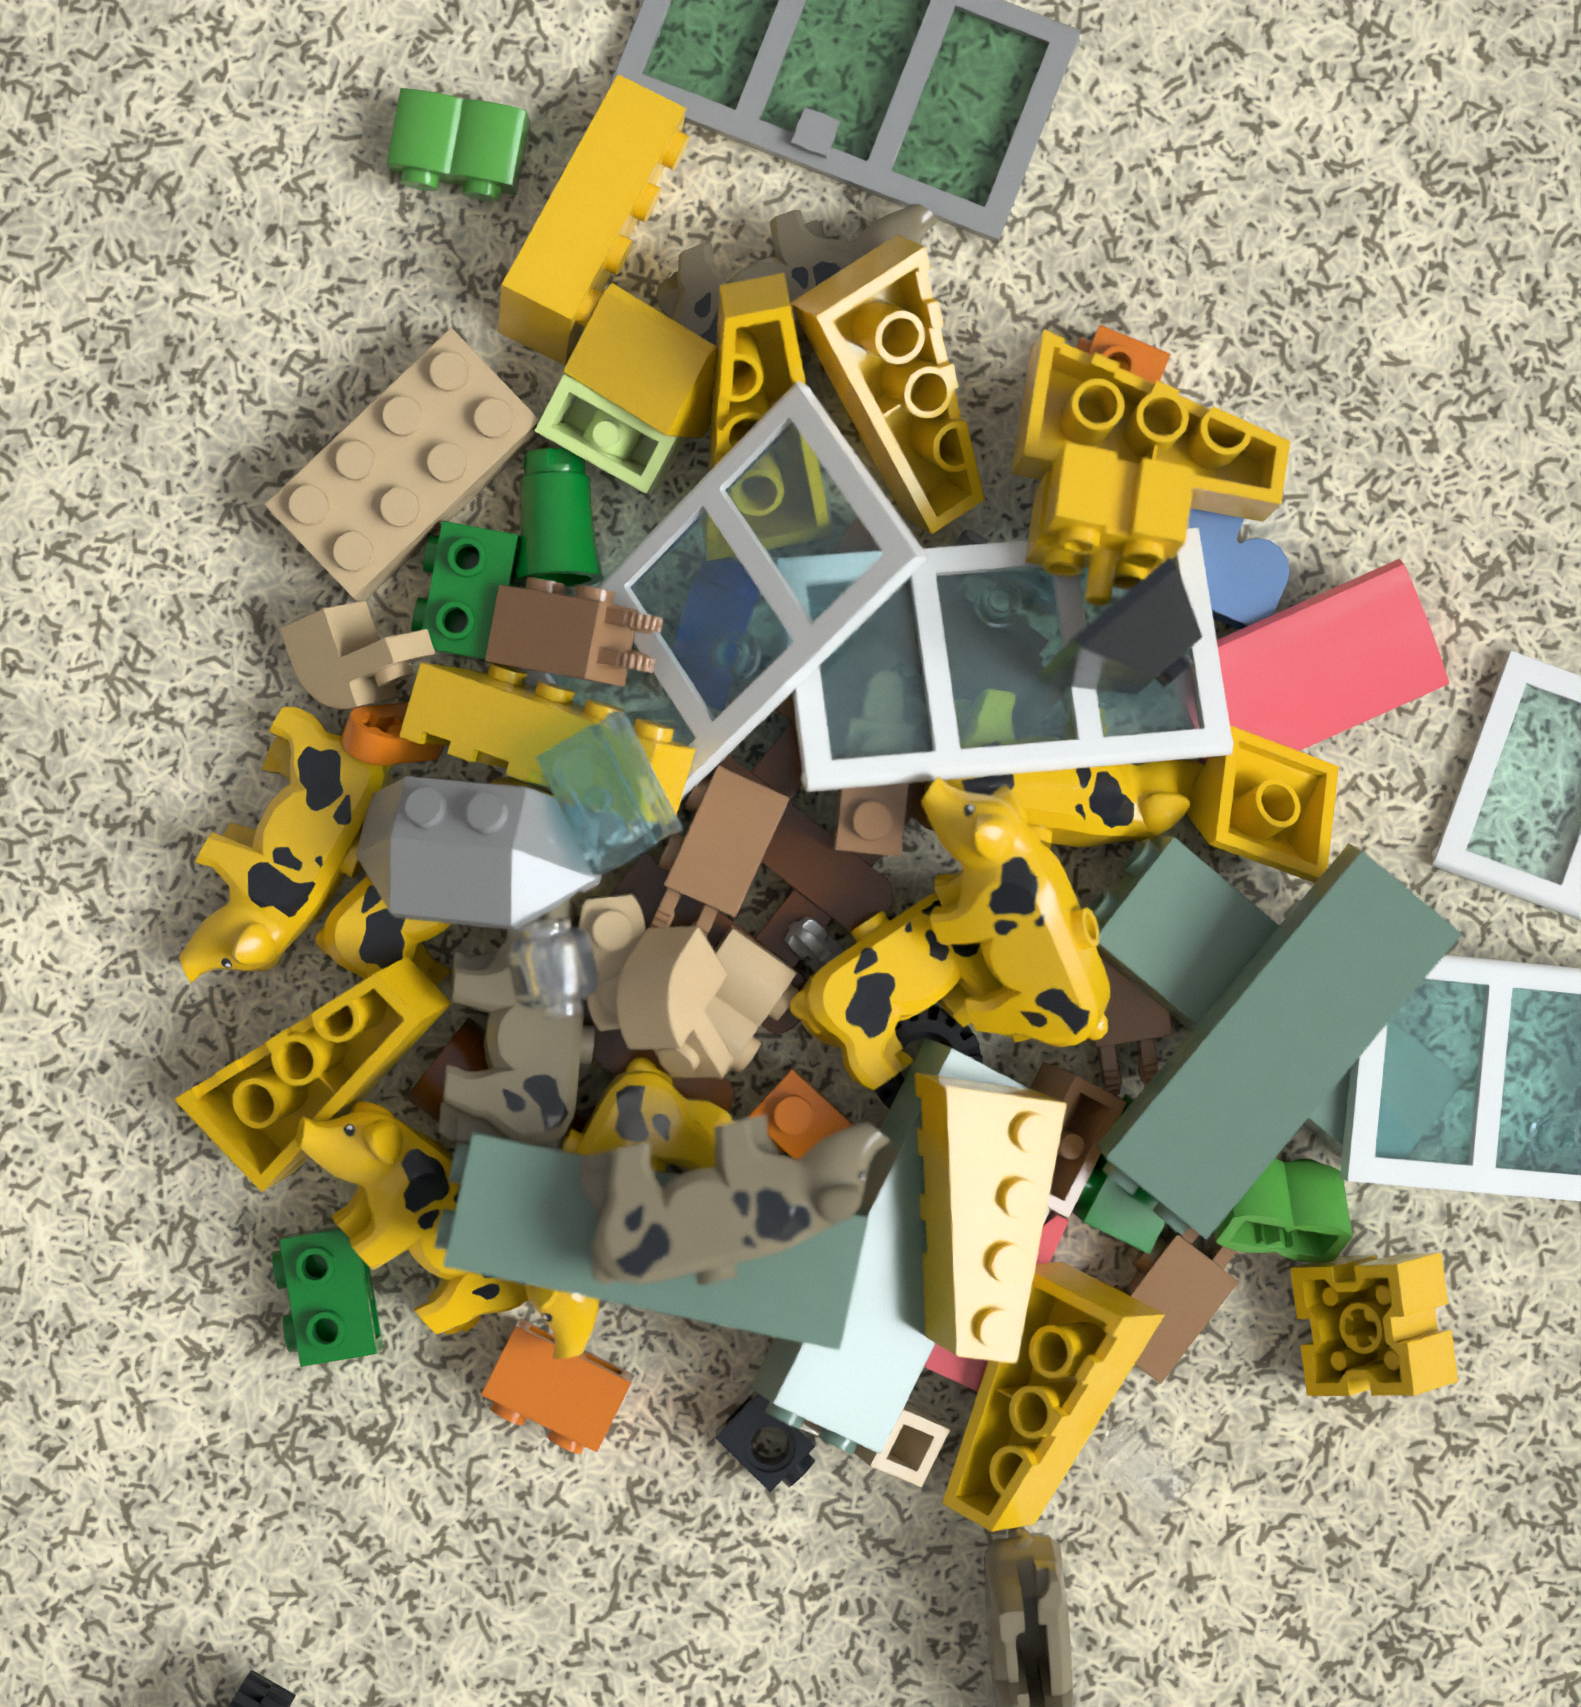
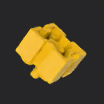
M1065 442L1053 461L1052 472L1047 471L1035 489L1025 562L1042 565L1046 572L1060 577H1075L1082 573L1083 568H1088L1085 600L1090 604L1098 606L1109 604L1113 587L1124 590L1132 589L1167 558L1170 557L1173 560L1186 543L1195 468L1143 458L1137 464L1118 460V452Z
M1441 1252L1396 1254L1377 1259V1255L1337 1256L1334 1261L1311 1262L1290 1268L1297 1319H1310L1313 1341L1300 1345L1307 1396H1351L1370 1390L1371 1396H1415L1458 1382L1452 1330H1438L1435 1312L1436 1307L1448 1304Z

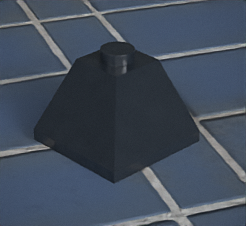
M1170 557L1167 558L1076 634L1039 674L1041 678L1049 685L1139 694L1154 680L1163 689L1193 664L1186 653L1203 637L1177 565Z

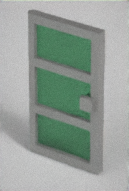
M643 0L609 89L617 74L685 107L684 121L900 206L907 207L912 204H920L930 210L941 222L999 243L1073 51L1080 44L1079 36L1081 30L1004 0Z

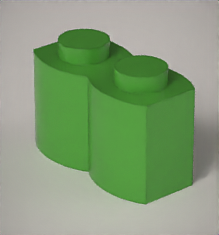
M400 88L387 165L393 173L401 175L400 183L410 188L437 191L439 182L463 186L462 194L469 198L487 202H499L501 193L517 195L530 118L526 110L509 105L461 99L425 90Z
M1274 1158L1214 1230L1216 1243L1240 1252H1276L1283 1257L1302 1262L1319 1263L1334 1261L1353 1237L1344 1180L1340 1179V1170L1313 1159H1297L1284 1163L1278 1158Z

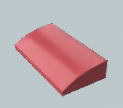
M1400 558L1216 640L1229 724L1297 751H1301L1450 684L1428 619L1405 564ZM1188 668L1171 684L1187 730L1198 729ZM1209 757L1198 758V760L1205 766Z

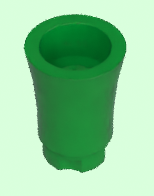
M565 448L536 449L527 452L524 457L525 477L520 479V544L514 581L520 586H526L527 577L565 584V587L587 586L604 580L595 539L590 477L585 475V459Z

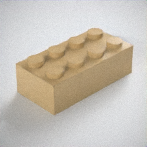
M451 327L264 505L352 598L358 602L365 601L427 543L430 534L435 535L441 530L442 521L449 522L541 435L534 431L540 420Z

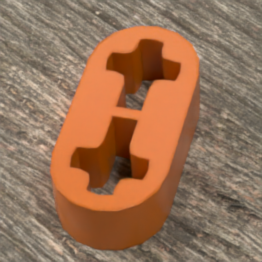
M409 702L353 708L340 738V744L348 754L360 761L373 765H393L435 760L441 756L445 745L432 743L418 744L399 737Z

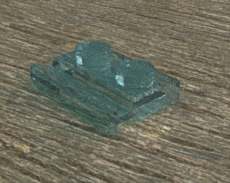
M624 711L611 712L606 715L604 720L593 726L589 725L536 757L593 875H604L657 845L658 841L683 830Z

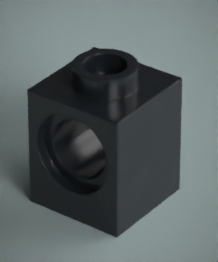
M754 1391L716 1429L715 1438L769 1492L781 1481L790 1488L815 1462V1459L809 1454L816 1447L815 1437L811 1433L795 1428L765 1412L770 1401ZM772 1426L782 1430L789 1440L787 1449L776 1457L760 1455L752 1445V1437L759 1429Z

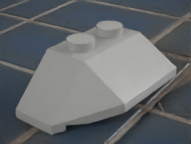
M405 776L372 795L356 856L387 909L395 918L517 930L557 908L580 890L584 893L600 884L614 822L610 817L527 787Z

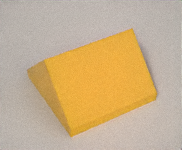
M612 283L604 290L563 372L666 436L702 438L709 431L717 346Z
M1230 725L1233 739L1232 754L1208 758L1188 798L1190 806L1186 814L1209 845L1315 883L1326 871L1329 864L1339 766Z

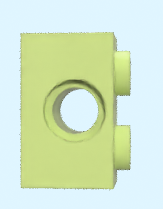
M566 373L563 374L534 430L645 494L662 486L687 438L664 435Z

